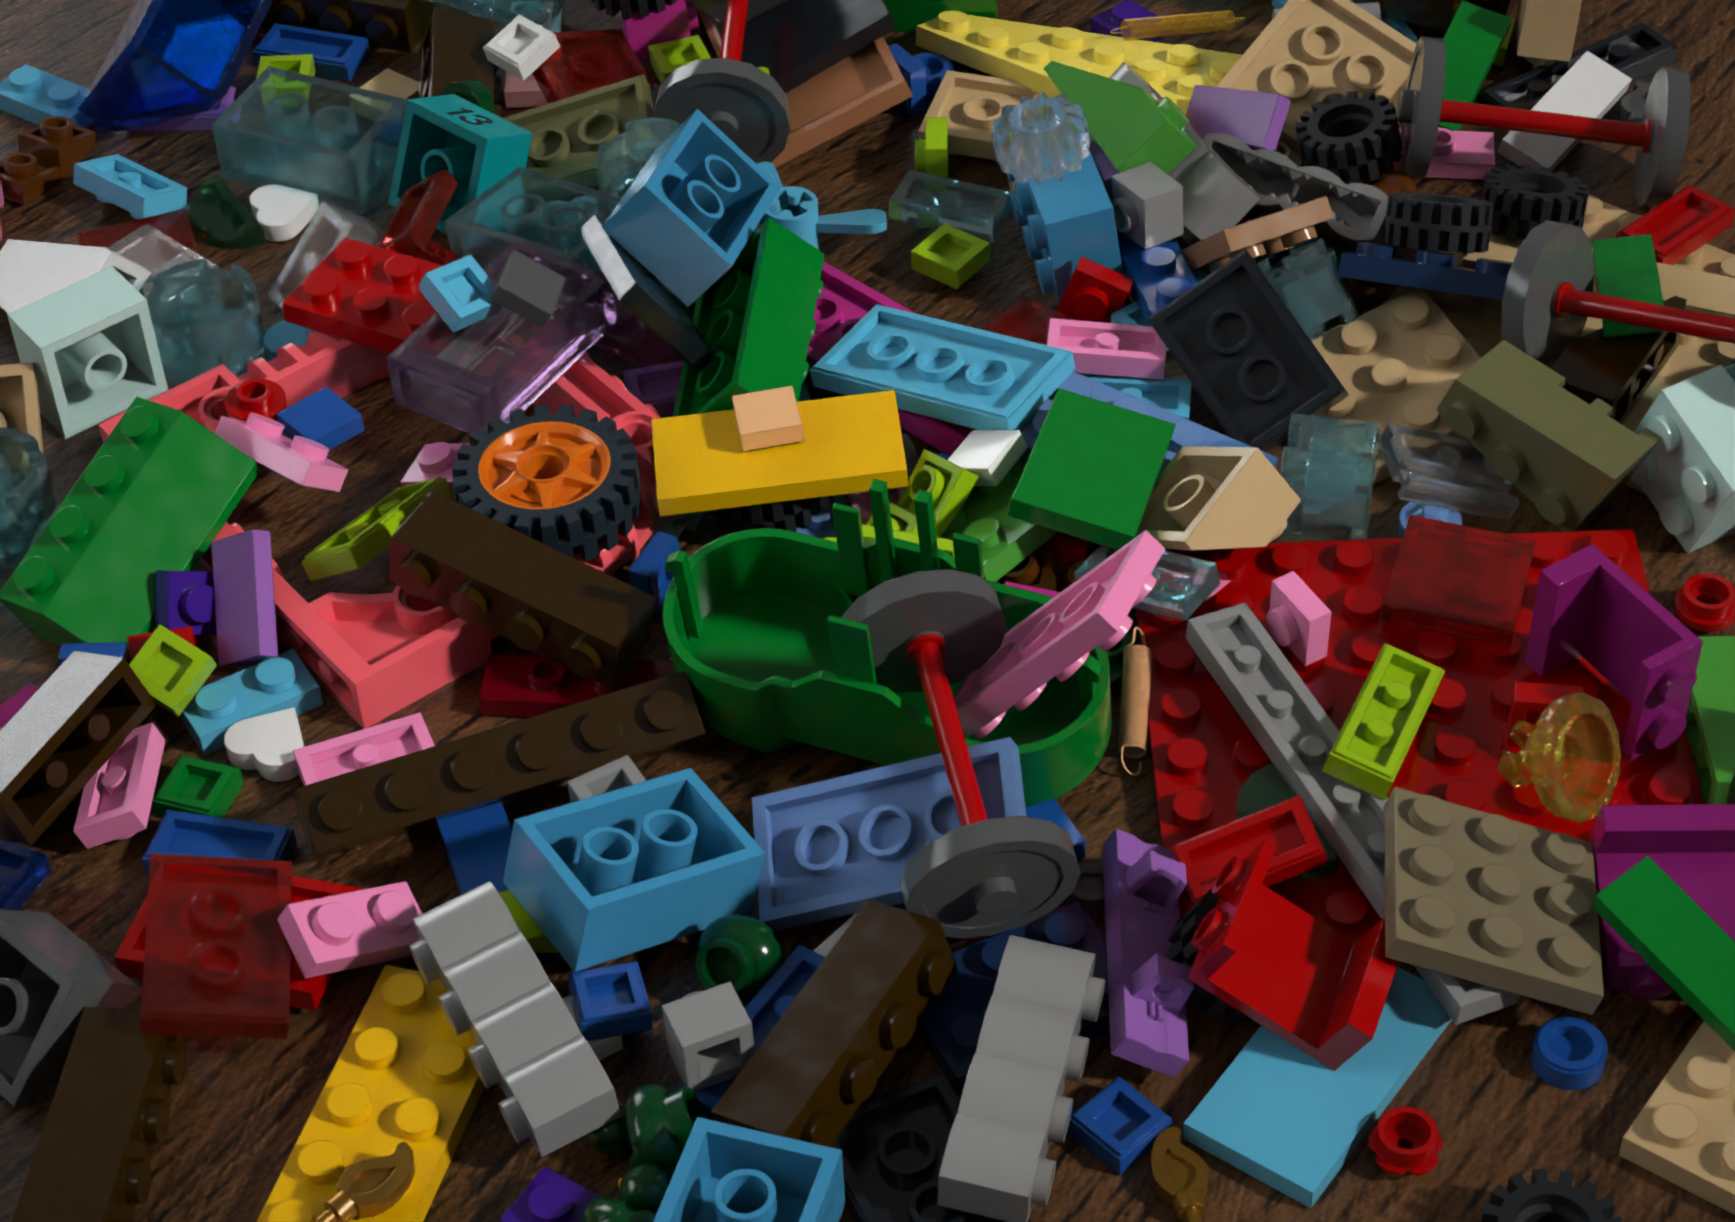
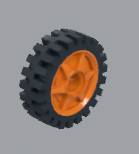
M548 405L534 406V416L526 417L523 409L509 412V423L506 424L501 418L496 417L487 422L488 433L480 429L474 431L469 436L470 445L462 444L457 452L458 460L453 462L452 479L456 502L570 557L579 553L585 561L598 557V545L609 551L618 544V534L627 536L632 530L633 520H637L640 513L641 483L636 450L634 444L630 443L629 435L623 428L617 430L616 422L605 416L598 421L597 412L586 408L576 417L574 407L568 405H560L557 414H549Z

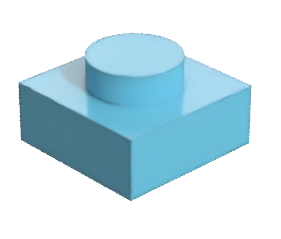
M471 254L425 273L418 286L420 292L453 333L498 314L502 306L490 300L496 285Z

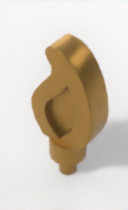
M1172 1126L1166 1128L1158 1134L1151 1152L1152 1186L1162 1202L1171 1208L1175 1207L1177 1217L1181 1222H1202L1201 1218L1204 1217L1207 1211L1204 1204L1208 1192L1207 1164L1198 1154L1181 1144L1180 1127Z
M401 1142L390 1156L364 1159L348 1166L337 1183V1193L324 1202L325 1212L314 1219V1222H349L355 1216L360 1219L374 1217L393 1207L408 1190L414 1178L415 1163L411 1147L407 1143Z

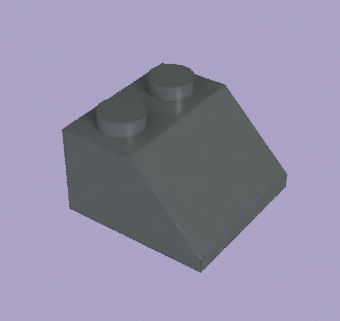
M0 909V1094L13 1106L27 1105L60 1080L84 1007L124 1009L136 985L50 913Z

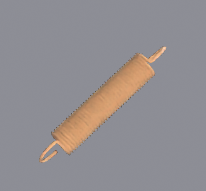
M1138 626L1133 630L1132 643L1126 645L1123 651L1118 751L1121 753L1122 766L1126 772L1133 776H1137L1141 772L1142 762H1139V770L1137 772H1130L1125 766L1123 755L1129 758H1140L1147 753L1152 650L1146 647L1144 634ZM1136 630H1139L1143 645H1133Z

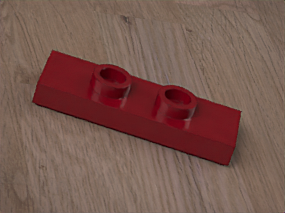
M489 654L478 699L481 715L533 717L674 674L673 662L669 660L635 659L615 686L610 689L589 678L577 676L567 667L541 655Z

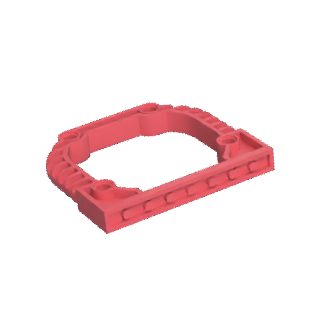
M504 307L501 308L498 314L472 324L435 366L313 330L307 335V343L299 347L292 342L280 346L277 349L276 358L267 362L262 357H258L248 362L247 372L238 377L224 364H221L149 399V401L184 412L215 433L221 416L229 417L225 408L227 392L236 384L250 378L266 379L280 385L285 392L286 408L324 387H328L340 398H343L373 382L408 370L455 368L468 380L482 387L493 389L516 388L536 406L548 405L549 414H557L560 405L573 406L576 417L584 408L597 412L598 421L607 416L616 422L617 430L623 428L629 435L630 443L634 444L640 472L641 502L638 519L633 520V528L627 536L618 534V544L609 551L598 545V557L585 561L578 553L573 555V558L614 577L615 571L621 566L630 567L640 555V549L647 541L653 538L657 530L659 509L656 493L651 419L661 418L657 410L650 404L642 403L630 393L616 375H609L592 361L584 348L576 347L558 332L556 326L550 320H548L544 328H541ZM126 411L98 424L103 443ZM226 521L213 541L242 533L244 530L238 523L233 522L229 524ZM211 545L200 560L209 571H213ZM272 558L277 641L287 651L294 649L312 677L363 729L371 727L488 662L489 654H493L491 640L499 636V634L479 624L467 622L456 615V613L421 596L409 594L399 585H396L393 593L346 594L329 592L308 603L283 578L280 568Z

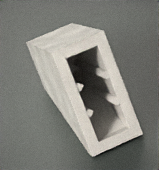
M8 239L0 251V307L7 313H11L111 266L136 290L140 291L151 272L106 247Z

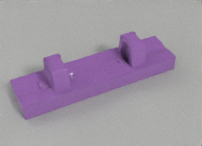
M1116 828L1102 845L1111 1054L1175 1078L1189 1062L1185 1002L1194 989V982L1188 979L1192 967L1168 959L1167 951L1174 945V943L1168 941L1170 931L1177 925L1176 922L1180 919L1179 896L1187 884L1186 864L1176 861L1171 850L1157 844L1145 843L1136 836Z

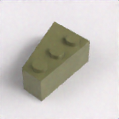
M1502 340L1455 379L1436 410L1446 419L1450 428L1457 435L1466 438L1491 462L1494 470L1502 478L1511 481L1536 505L1538 512L1543 518L1557 525L1563 532L1578 531L1617 496L1662 437L1648 428H1645L1639 434L1628 429L1610 417L1613 414L1614 407L1599 398L1588 404L1562 388L1565 385V377L1507 341Z

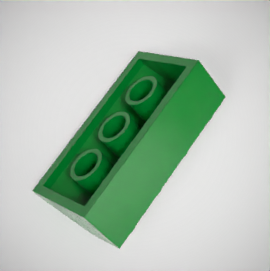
M768 218L752 233L732 267L697 298L692 321L715 358L701 371L698 369L694 370L684 361L672 417L732 410V396L786 386H793L796 402L799 401L802 382L809 370V363L806 361L809 341L816 329V321L813 320L816 301L823 289V281L820 279L825 255L823 252L771 218Z
M136 396L1 589L0 601L35 637L59 646L70 643L126 642L129 652L127 636L150 633L155 628L156 570L193 571L262 468L256 461L184 412Z

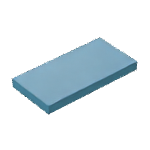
M876 304L809 371L813 387L847 396L895 390L897 407L904 411L977 430H1019L1076 368L1073 352Z
M1397 967L1373 1039L1335 1071L1261 1025L1183 1123V1139L1305 1206L1312 1208L1452 1019L1425 980Z

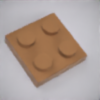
M1327 196L1224 229L1181 251L1191 271L1208 266L1210 273H1213L1245 249L1253 259L1258 257L1263 259L1317 238L1314 227L1333 219L1334 215Z

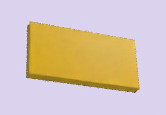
M895 390L798 401L797 406L802 422L804 441L751 451L742 450L734 409L651 419L659 515L670 516L869 492L873 479L887 482V489L908 487V472Z

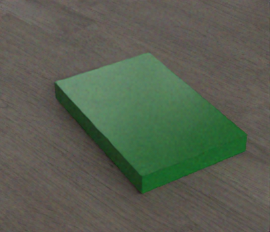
M1058 388L1011 499L1008 516L1119 550L1137 536L1171 444L1176 424Z

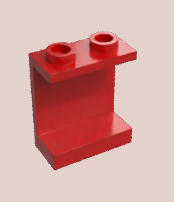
M1263 840L1243 861L1236 856L1231 858L1218 875L1212 893L1218 896L1219 900L1216 908L1209 911L1201 921L1192 938L1191 946L1198 949V953L1188 979L1335 1071L1373 1039L1399 961L1385 957V917L1354 943L1263 885L1262 883L1276 850L1274 845Z

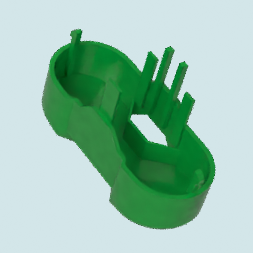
M873 479L869 488L875 538L865 543L860 510L834 503L832 512L837 542L789 530L757 528L720 537L697 550L689 558L687 552L677 550L670 553L665 562L666 572L673 573V578L668 586L663 603V624L675 673L684 671L687 675L702 723L727 739L765 753L805 743L883 765H892L941 753L924 691L894 693L888 687L878 685L869 625L843 619L841 616L858 597L883 582L917 571L952 569L978 575L984 580L981 539L954 533V557L945 550L938 549L932 493L918 490L914 500L919 544L894 538L887 482ZM985 580L996 590L1007 625L1006 632L1053 598L1044 594ZM1098 646L1089 652L1085 662L1072 676L1062 682L1054 676L1047 681L1044 690L1027 708L1018 711L1012 706L1006 710L999 724L984 738L978 740L973 734L965 738L967 746L1006 737L1012 738L1019 747L1025 807L1051 799L1057 800L1068 794L1091 774L1102 759L1108 746L1112 727L1110 667L1107 651H1103ZM964 677L950 683L953 695Z

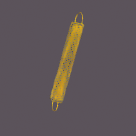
M1225 10L1124 19L1123 27L1121 23L1120 28L1113 29L1110 33H1121L1123 36L1124 28L1126 34V28H1128L1129 36L1126 40L1231 31L1233 27L1228 29V23L1230 26V22L1235 24L1237 21L1244 20L1245 17H1234L1233 19L1230 13L1232 11ZM1121 29V32H1112L1114 30Z

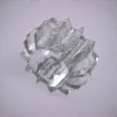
M1042 92L1037 98L1033 99L1021 96L1018 105L1002 107L1001 117L993 121L992 140L996 161L1000 164L1003 173L1013 174L1016 183L1024 182L1030 178L1034 179L1038 186L1048 178L1062 181L1065 171L1076 172L1081 170V160L1090 155L1089 146L1091 140L1086 116L1082 112L1081 105L1070 103L1066 94L1048 98L1045 92Z

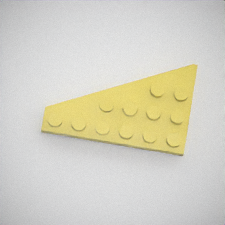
M960 11L941 12L937 18L916 26V46L944 55L951 60L994 77L1015 80L1031 88L1032 92L1036 93L1037 91L1044 94L1045 97L1068 106L1070 105L1043 69L1051 61L1108 78L1124 62L1147 81L1163 98L1168 97L1186 115L1195 85L1216 87L1242 56L1241 54L1200 49L1187 44L1173 45L1138 39L1126 40L1123 37L1084 32L1070 27L1056 28L967 15Z

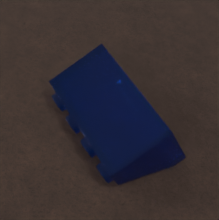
M138 0L77 110L92 119L98 126L120 132L214 109L227 94L271 7L272 0Z

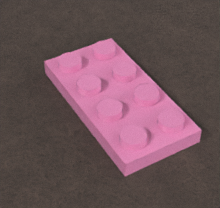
M1147 530L1136 536L1007 631L1001 647L982 667L964 677L953 697L965 738L970 737L972 734L978 740L984 738L999 724L1006 710L1012 706L1018 711L1024 710L1041 694L1047 681L1054 676L1061 682L1065 681L1081 667L1087 659L1089 652L1098 646L1103 651H1107L1124 637L1133 624V620L1128 616L1131 608L1135 607L1148 595L1156 584L1157 579L1151 573L1165 550Z

